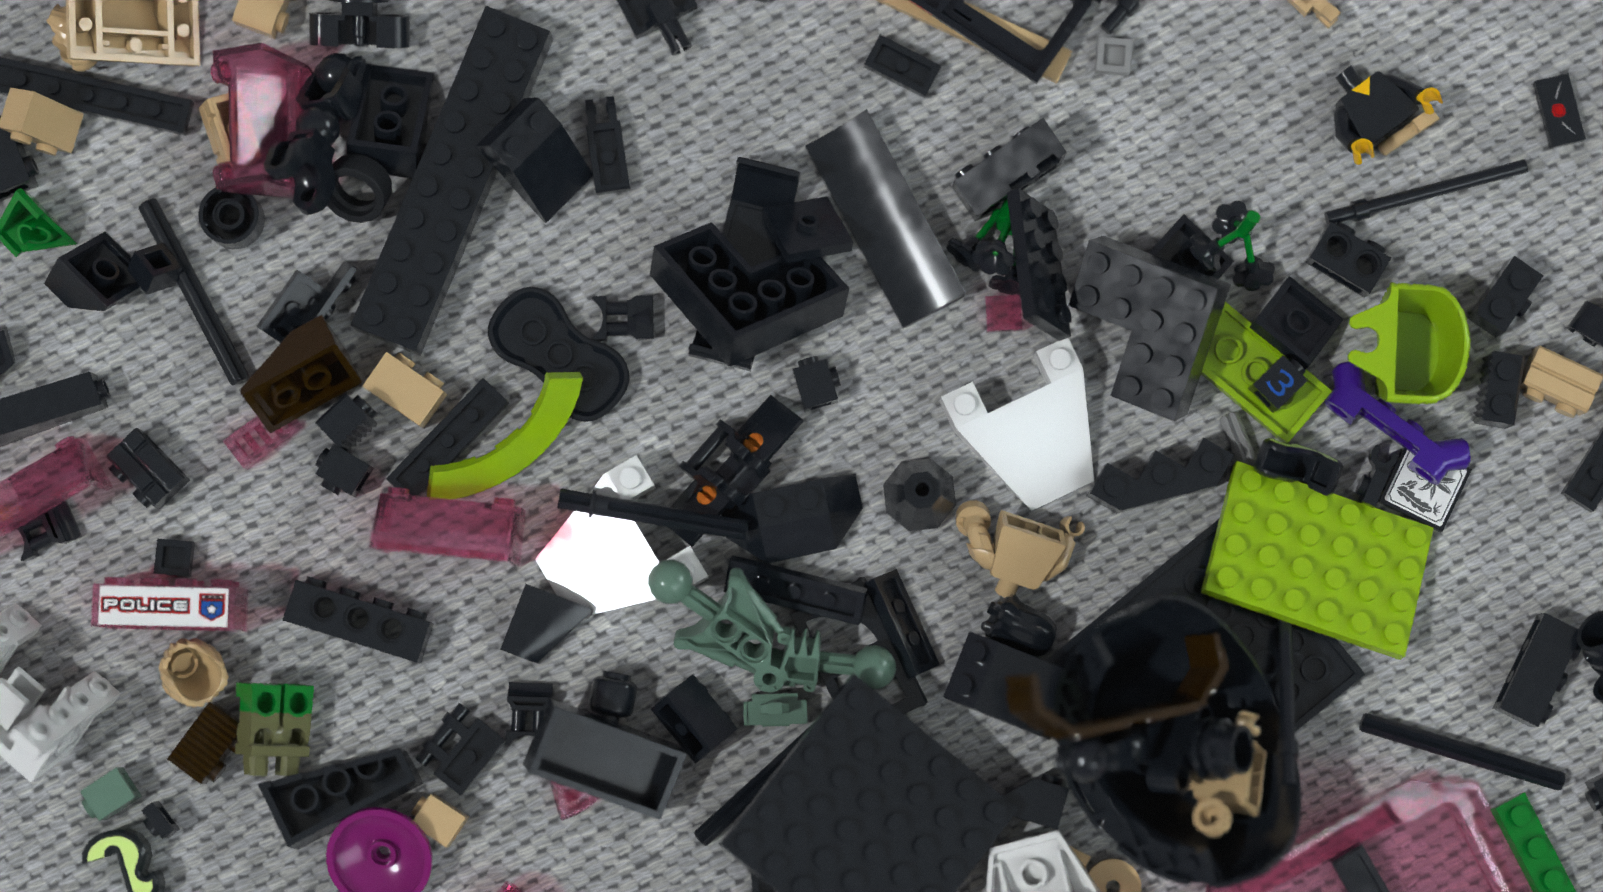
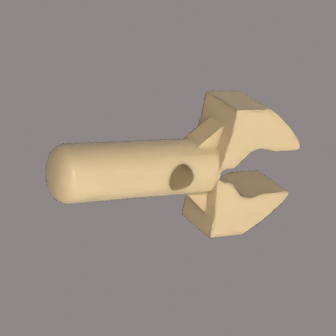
M1435 111L1430 115L1423 112L1403 129L1398 130L1379 143L1378 150L1382 155H1388L1417 134L1431 127L1440 118Z

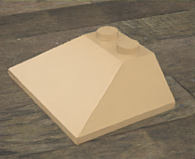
M66 0L67 59L200 66L199 0Z

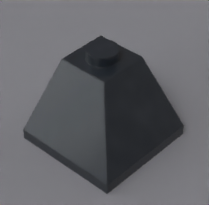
M106 232L99 234L57 258L44 282L68 308L106 311L141 290V287L127 270L131 257Z

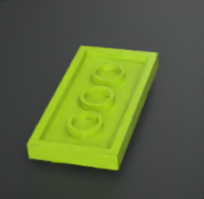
M1225 301L1201 375L1282 443H1288L1332 390L1306 369L1303 375L1308 381L1286 403L1272 413L1248 388L1283 354L1249 328L1252 323Z

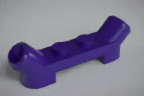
M1350 362L1340 363L1332 370L1334 389L1324 400L1325 405L1349 425L1355 421L1358 415L1362 416L1415 456L1408 468L1434 485H1439L1448 471L1464 470L1470 465V449L1465 439L1458 438L1433 442L1424 435L1425 430L1419 424L1410 419L1407 421L1403 420L1395 414L1396 409L1389 402H1385L1381 398L1377 401L1367 393L1364 370Z

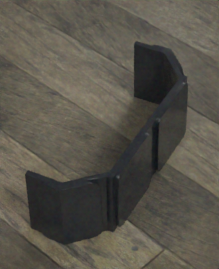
M737 157L735 181L722 234L750 266L753 267L781 255L762 218V211L765 207L795 202L800 172L744 157ZM697 330L693 343L689 344L688 355L728 366ZM755 356L731 367L751 372Z

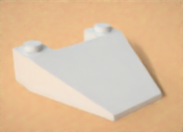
M1069 338L1048 345L1036 351L1033 355L1047 384L1036 391L989 413L973 382L941 396L939 400L954 433L1031 511L1094 482L1084 372Z
M635 455L606 472L590 493L592 494L593 490H597V494L635 501L656 489L639 458ZM574 511L535 559L557 596L594 609L592 615L657 601L650 593L648 575L659 561L635 521L597 515L588 518L589 513ZM691 546L667 559H675L684 563L691 572L694 586L709 579Z
M1059 830L989 848L986 892H1101Z

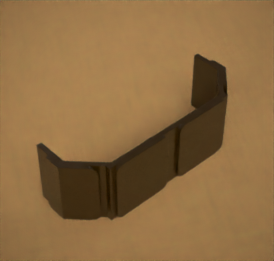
M1219 633L1186 635L1184 638L1190 669L1171 701L1070 725L1043 707L1037 674L1005 676L1008 687L1006 698L1009 712L1031 728L1043 731L1044 736H1051L1052 739H1077L1129 727L1131 722H1151L1201 710L1200 706L1207 705L1206 698L1215 692L1229 668L1226 652L1221 646Z

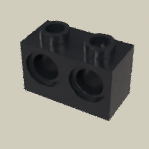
M1330 222L1325 227L1305 263L1365 298L1373 290L1391 257L1384 254L1386 250L1380 244L1371 240L1364 242L1354 236L1355 230L1341 222L1337 224ZM1327 241H1337L1342 247V255H1331L1327 251ZM1359 258L1367 259L1371 263V274H1363L1358 270L1357 260Z

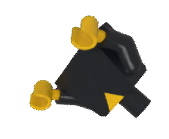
M1351 65L1336 77V80L1347 94L1335 104V136L1349 152L1353 153L1354 163L1360 165L1362 164L1361 154L1367 153L1371 158H1374L1373 145L1412 117L1420 109L1417 105L1421 104L1424 112L1430 115L1434 113V109L1429 102L1438 101L1442 104V97L1436 88L1425 89L1411 81L1389 73L1383 74L1380 71L1363 80Z

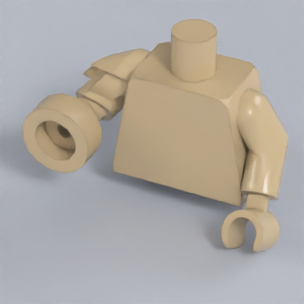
M969 500L962 503L956 511V526L970 541V543H966L970 556L981 567L990 570V574L993 577L999 578L995 591L1004 598L1016 594L1019 585L1032 590L1038 589L1042 582L1049 581L1064 571L1068 566L1076 544L1074 537L1080 536L1085 531L1083 522H1078L1074 532L1070 531L1069 523L1072 520V516L1064 517L1060 521L1059 529L1001 510L992 543L988 532L991 525L990 511L983 502Z
M1241 711L1236 718L1235 725L1246 726L1253 736H1259L1260 728L1254 726L1255 721L1259 719V715ZM1255 740L1254 759L1247 773L1234 774L1226 780L1205 781L1195 772L1189 790H1193V796L1198 801L1193 812V822L1196 828L1204 835L1218 837L1228 831L1232 824L1231 813L1249 816L1260 815L1267 751Z

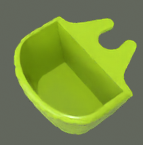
M1390 282L1379 305L1355 314L1349 319L1351 328H1370L1377 333V348L1374 351L1362 352L1352 350L1348 354V361L1376 377L1375 395L1385 400V402L1434 404L1449 397L1464 377L1471 344L1469 325L1464 309L1461 308L1460 303L1451 292L1444 287L1430 284L1411 285L1409 283L1397 284Z

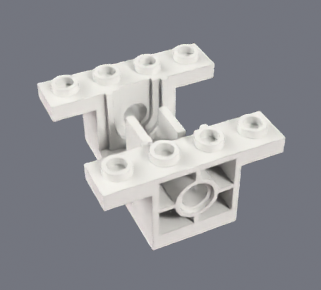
M17 603L0 612V674L17 647L33 637L42 626L28 611L21 608ZM17 667L13 671L8 681L3 677L0 678V757L30 783L67 757L74 750L94 718L111 706L121 693L96 671L90 673L71 688L67 685L51 706L46 704L44 707L39 705L37 708L34 706L44 693L45 688L21 667Z

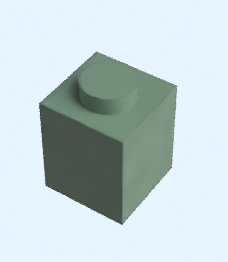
M124 767L114 768L80 791L85 798L81 801L84 809L91 818L97 817L99 821L109 819L142 797Z

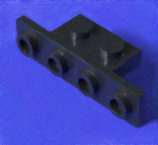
M344 261L325 289L302 272L296 270L256 327L281 343L291 331L320 315H323L325 320H328L336 308L334 302L340 293H346L356 279L354 273L357 268Z

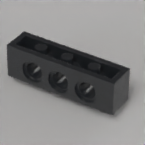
M307 576L306 582L295 580L283 621L416 663L422 662L434 623L426 621L428 614L411 608H407L406 614L393 611L394 603L374 597L371 604L359 600L360 592L340 587L339 593L326 589L328 582ZM330 598L334 602L335 610L331 616L323 618L319 614L318 606L322 600ZM364 609L368 613V622L364 627L357 629L352 624V615L356 610ZM392 619H397L402 625V632L395 639L388 638L385 633V626Z

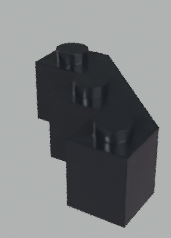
M1202 438L1198 441L1185 466L1155 450L1149 456L1137 479L1106 463L1086 496L1117 514L1209 490L1218 485L1234 455L1206 438Z

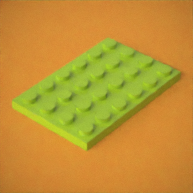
M1236 461L1232 466L1201 593L1401 660L1406 655L1434 528L1336 494L1323 495L1310 489L1307 484L1298 481L1288 482L1268 478L1257 473L1253 466Z

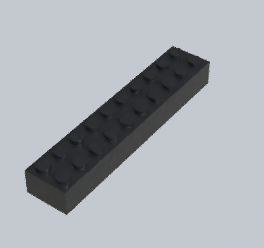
M485 6L352 320L351 326L356 331L421 356L498 173V170L476 145L524 98L530 97L553 42L549 30Z

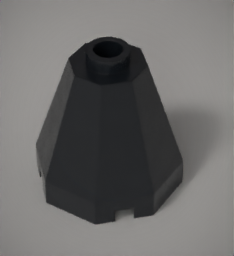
M930 458L901 461L883 484L886 514L909 532L938 529L956 506L953 476ZM922 485L923 490H928V494L923 497L917 495L916 487Z

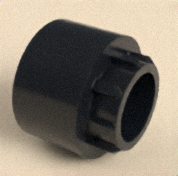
M225 184L215 187L205 195L199 207L198 218L201 228L209 238L224 248L235 250L248 247L260 237L264 229L265 215L261 204L249 191L238 185ZM232 209L239 210L240 216L238 221L232 225H226L224 223L225 214Z

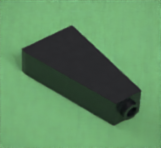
M89 371L0 398V447L109 408L106 398L110 397V391L103 377L98 379L96 374Z

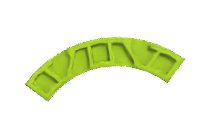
M546 372L543 387L531 410L532 414L520 429L516 428L508 437L495 445L496 449L477 459L474 456L455 463L430 466L427 488L429 502L447 501L485 491L515 476L535 461L557 438L572 414L582 386L583 377L581 373Z

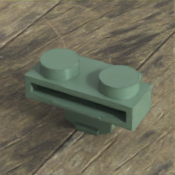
M798 693L752 694V701L743 702L744 726L762 725V727L808 724L807 700H798Z

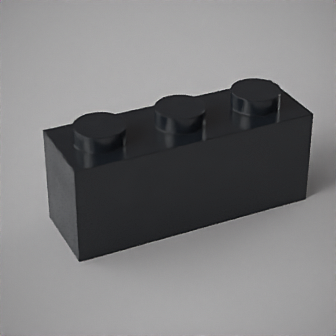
M1547 613L1537 614L1494 703L1493 709L1529 727H1539L1540 723L1544 724L1552 712L1553 705L1550 704V701L1555 691L1560 692L1567 681L1568 673L1565 670L1570 659L1574 661L1581 651L1577 643L1579 629Z

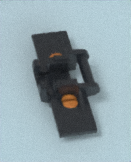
M772 395L762 403L737 432L720 419L716 423L717 428L691 458L687 462L682 461L679 465V468L694 481L671 507L719 516L726 509L731 510L734 506L739 508L770 473L769 466L772 463L769 460L804 420ZM726 439L725 445L731 451V454L717 471H713L707 466L701 467ZM668 527L691 547L704 535V533Z

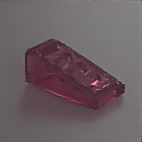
M255 417L224 439L223 442L241 466L249 470L301 430L303 426L296 419L288 423L289 428L284 431L282 428H279L275 431L277 436L272 439L262 427L263 423L260 419ZM256 430L266 444L260 447L250 433ZM242 439H244L250 446V448L254 451L250 455H248L242 448V446L239 444V442Z

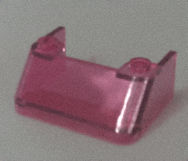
M388 487V493H380L370 533V549L388 554V551L507 562L512 566L520 567L526 511L521 507L515 506L514 499L495 497L492 504L409 495L410 489Z

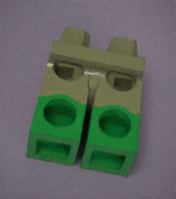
M236 682V697H240V721L237 727L238 743L235 746V754L243 755L245 775L267 776L268 757H276L275 775L290 776L298 774L300 758L309 757L310 746H307L310 738L314 686L286 683Z

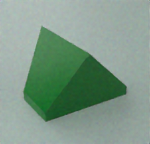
M22 188L15 191L0 218V241L15 257H18L22 252L77 244L32 195Z

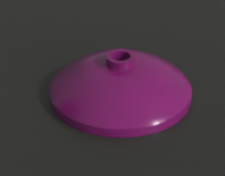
M371 807L353 813L338 824L328 841L326 864L329 875L340 892H422L431 875L433 856L425 833L411 818L393 809ZM380 846L388 847L390 854H382Z

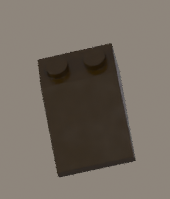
M320 315L291 331L239 391L269 433H272L362 383V380L348 352L323 315Z

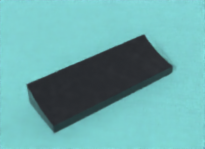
M867 109L833 131L805 145L809 156L903 329L965 296L966 291Z

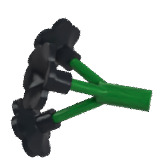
M1233 201L1230 205L1221 204L1216 209L1217 218L1212 222L1213 231L1221 234V239L1215 238L1210 241L1206 235L1193 234L1190 237L1192 255L1199 260L1200 266L1205 271L1217 272L1221 269L1219 252L1225 249L1224 245L1232 244L1238 239L1243 240L1247 257L1244 263H1239L1234 268V285L1237 287L1244 286L1248 291H1256L1261 286L1270 285L1274 281L1273 273L1275 272V266L1271 262H1264L1261 258L1254 256L1251 241V231L1260 221L1259 213L1247 210L1246 205L1241 201Z

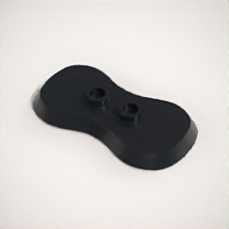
M537 287L521 288L509 295L493 313L488 325V338L494 351L503 360L532 372L543 383L546 372L581 373L583 377L582 386L570 418L583 422L595 421L609 413L624 396L630 377L628 366L623 357L612 347L590 339L577 330L568 318L562 304L550 292Z

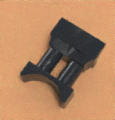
M639 295L627 301L607 302L606 296L592 297L603 314L601 328L593 336V340L607 341V336H628L635 338L637 341L654 339L653 295ZM627 315V322H607V316Z
M66 497L44 503L42 508L38 510V513L25 519L23 516H15L5 521L6 524L16 528L22 535L24 551L21 561H29L38 557V550L54 543L67 544L82 537ZM44 525L46 532L32 538L30 531Z
M509 682L507 702L511 706L512 721L511 730H506V745H509L520 736H534L548 699H553V683ZM526 711H533L532 730H525Z

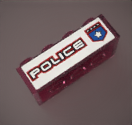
M104 577V584L93 583L91 626L105 629L247 632L249 590L240 588L239 582L225 579H211V586H204V581H197V579H175V585H169V580H162L161 578H140V584H134L133 579Z

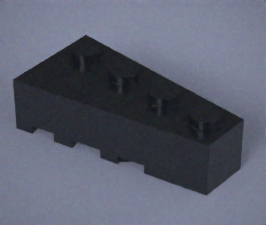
M398 748L358 758L354 761L338 765L334 764L322 767V769L298 773L274 781L258 783V786L287 846L299 850L333 832L342 820L353 813L365 808L380 807L423 784V781L409 753Z

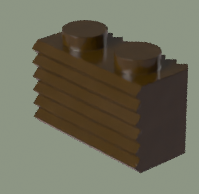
M209 702L168 756L167 760L200 784H207L209 780L214 783L227 767L223 763L225 758L231 751L235 754V746L238 743L237 727L240 720L218 703Z

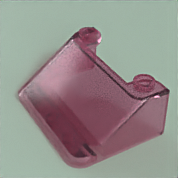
M255 43L213 51L211 76L215 83H222L228 86L230 161L221 162L213 168V178L217 189L230 193L293 199L295 190L294 178L273 181L264 170V162L270 146L276 142L286 141L289 133L296 130V120L303 111L296 102V97L306 79L313 74L310 66L265 43Z
M74 436L66 437L55 444L56 450L0 482V538L90 486L106 491L113 488L86 439H75Z

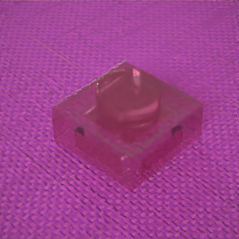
M1020 295L985 296L986 333L1022 331Z

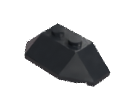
M856 474L821 478L752 493L739 508L734 506L731 510L726 509L721 516L746 520L748 522V530L745 539L726 538L765 563L770 564L837 549L863 509Z

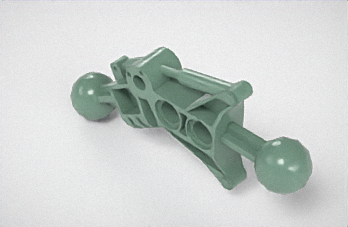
M675 559L662 560L652 568L648 575L650 593L657 601L664 604H678L681 602L702 617L695 625L678 629L675 632L674 647L680 650L690 649L727 666L733 667L735 665L754 673L753 681L755 686L763 692L772 693L780 690L783 686L795 687V684L803 685L806 692H813L817 684L818 672L843 675L855 674L872 689H882L894 678L896 662L893 655L884 647L878 645L865 646L856 655L820 651L822 641L820 630H816L813 638H809L808 629L804 628L801 637H799L795 627L781 626L776 620L777 616L748 583L740 568H733L730 571L728 590L718 602L693 585L690 570L684 563ZM721 620H729L733 623L725 624ZM774 631L778 634V642L785 645L783 651L773 648ZM749 640H758L761 643L754 644L749 642Z

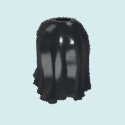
M1016 594L1005 597L1001 602L995 603L992 601L987 610V613L991 616L981 624V629L985 631V635L989 639L1032 656H1040L1047 653L1057 633V627L1051 617L1025 605Z

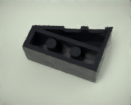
M1044 118L1031 127L1027 126L1012 137L1013 139L1003 147L998 145L983 156L985 159L975 167L969 164L955 174L957 179L953 182L952 188L974 221H977L1003 204L1007 199V192L1017 188L1024 190L1062 164L1067 152Z

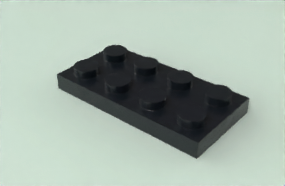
M1017 188L1007 192L1023 319L1058 341L1071 337L1069 323L1072 321V316L1066 303L1065 291H1067V282L1062 274L1061 267L1063 252L1058 243L1056 231L1059 226L1058 219L1053 210Z

